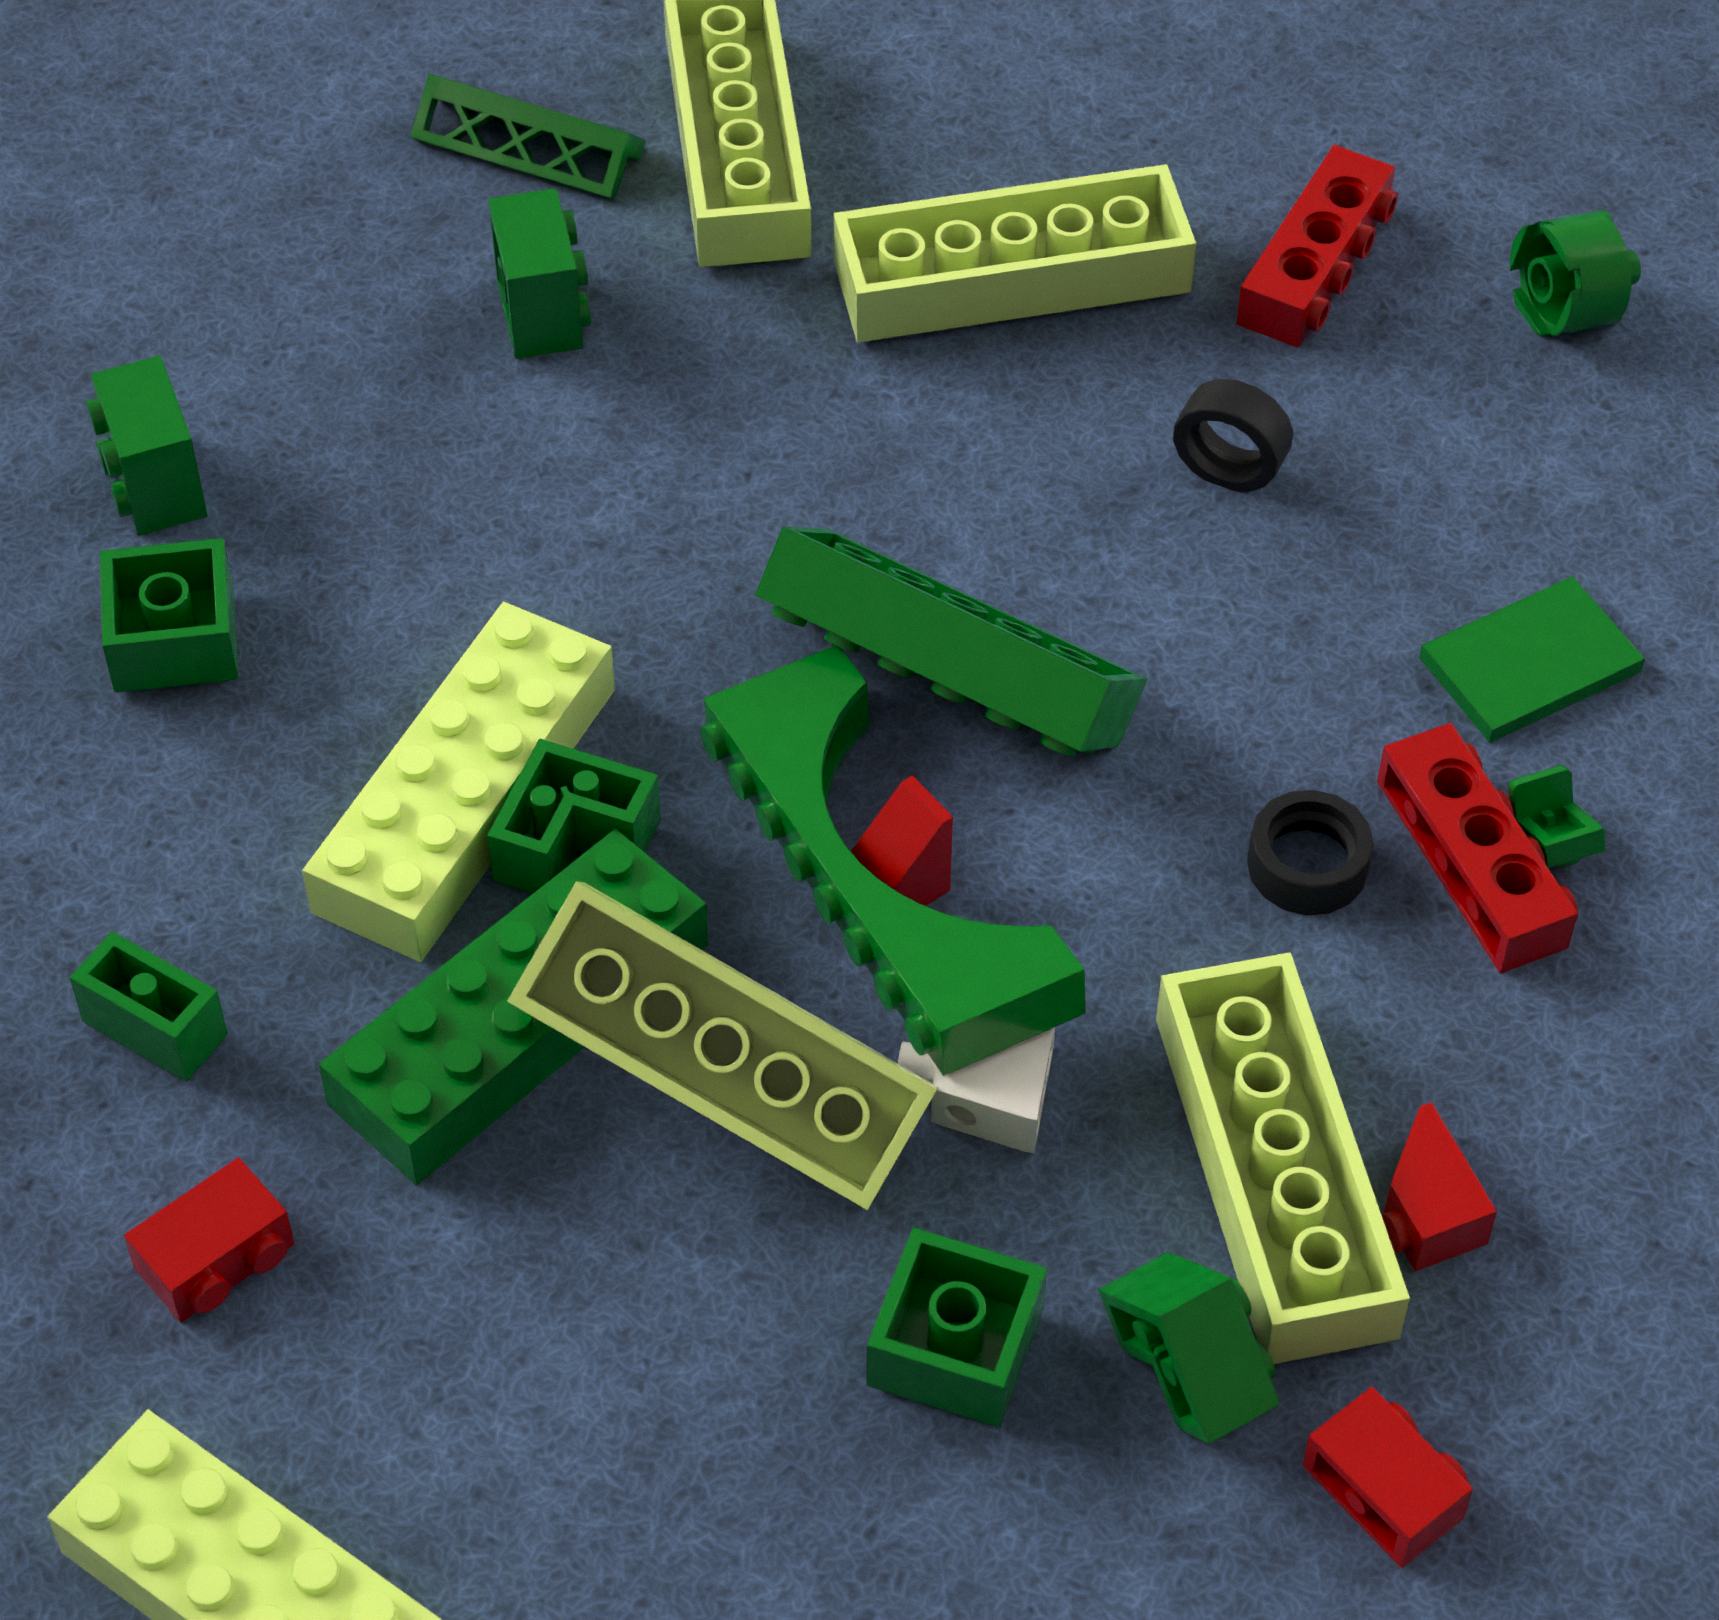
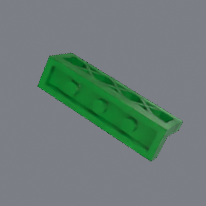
M428 73L410 136L413 139L614 199L617 195L627 158L639 161L646 140L625 131ZM438 101L455 106L463 122L462 126L445 136L429 132ZM468 110L480 113V115L472 119ZM497 118L505 122L513 140L492 151L486 148L477 128ZM517 125L530 128V130L521 134ZM547 133L555 136L563 155L542 166L536 164L527 143ZM469 134L474 145L459 141V139ZM567 140L580 143V145L571 149ZM594 148L612 153L603 184L586 179L577 161V158ZM518 149L523 160L508 154ZM569 164L574 175L559 171L558 169Z

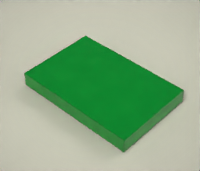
M1573 576L1423 644L1419 656L1420 660L1489 743L1642 672L1645 661L1641 653Z

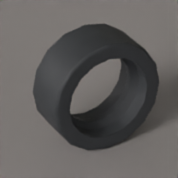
M1215 379L1201 384L1190 396L1174 424L1173 442L1181 460L1193 473L1203 480L1232 491L1251 492L1266 487L1276 476L1291 449L1294 431L1289 417L1274 398L1258 387L1234 379ZM1207 421H1219L1236 427L1249 436L1259 450H1246L1228 443L1215 433Z
M1313 789L1290 791L1272 799L1256 815L1252 828L1247 856L1251 881L1263 898L1285 911L1307 916L1330 914L1351 904L1364 889L1374 845L1370 825L1357 807L1335 794ZM1310 830L1326 834L1339 842L1347 852L1348 859L1344 866L1331 872L1310 874L1294 870L1281 862L1272 851L1273 842L1276 838L1289 832Z

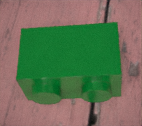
M113 931L109 933L69 977L82 1022L186 1082L228 1035L218 990Z

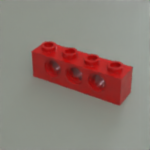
M1334 144L1241 285L1236 325L1297 348L1300 347L1310 330L1319 332L1327 319L1331 305V296L1333 293L1340 296L1343 295L1352 277L1355 258L1364 260L1367 257L1376 236V225L1378 222L1387 224L1394 213L1399 196L1398 192L1392 190L1396 166Z
M1451 722L1385 745L1377 783L1499 973L1507 972L1568 949L1575 923L1578 919V908L1575 898L1566 886L1558 884L1546 866L1541 846L1533 837L1526 836L1514 818L1513 808L1507 795L1500 789L1496 790L1484 773L1481 758L1475 747L1471 743L1463 741Z

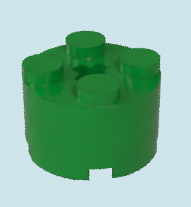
M1605 210L1586 212L1527 225L1519 230L1511 247L1510 271L1519 269L1521 288L1512 290L1515 304L1533 331L1541 336L1548 334L1560 336L1619 323L1629 304L1631 286L1636 284L1641 276V265L1637 254L1633 250H1627L1620 232L1614 225L1610 214Z

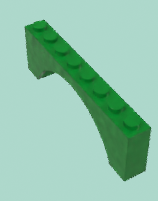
M832 646L703 698L707 725L700 728V734L708 755L714 762L722 760L725 764L730 783L737 797L741 801L747 799L751 801L755 807L756 817L765 837L769 841L775 839L779 841L784 848L785 859L793 877L798 882L807 881L813 890L817 909L827 924L836 922L843 932L845 947L854 964L858 967L866 965L873 975L876 992L884 1007L889 1011L897 1009L904 1019L905 1030L914 1050L920 1056L928 1053L943 1076L1086 1014L1085 969L1051 925H996L971 921L939 912L911 900L883 883L866 869L846 847L828 813V797L840 764L854 743L870 727L867 682L840 647Z

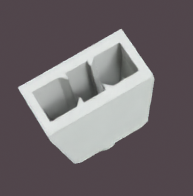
M1055 1027L945 1076L939 1071L928 1053L920 1056L910 1042L902 1041L898 1064L937 1086V1090L932 1097L931 1122L1024 1152L1035 1153L1054 1048Z

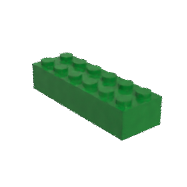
M782 526L755 593V596L774 604L771 614L777 618L801 627H805L807 621L826 629L824 639L831 644L852 652H858L860 646L880 655L877 664L883 669L906 678H911L913 672H916L934 681L931 690L939 696L961 704H965L967 698H970L988 707L985 713L988 719L1014 730H1020L1022 724L1043 733L1040 740L1041 744L1071 757H1075L1077 750L1094 754L1098 749L1118 747L1148 680L1139 674L830 529Z
M616 828L319 1063L327 1105L416 1186L585 1048V1046L507 1002L576 881L590 885L700 950H704L709 946L706 902Z

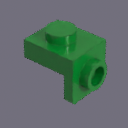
M1564 765L1515 778L1509 782V800L1513 808L1514 818L1526 836L1533 837L1539 843L1548 868L1571 866L1579 862L1581 858L1606 851L1604 828L1574 803L1572 773Z

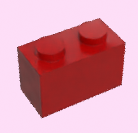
M240 1157L124 1234L134 1269L180 1323L196 1312L207 1313L217 1308L227 1298L232 1287L254 1272L261 1274L276 1267L283 1260L288 1249L295 1244L287 1211Z
M1373 1387L1366 1390L1308 1437L1302 1466L1401 1569L1464 1519L1473 1487L1469 1484L1463 1468L1447 1453H1438L1418 1433V1428L1411 1415L1401 1405L1395 1402L1388 1403Z

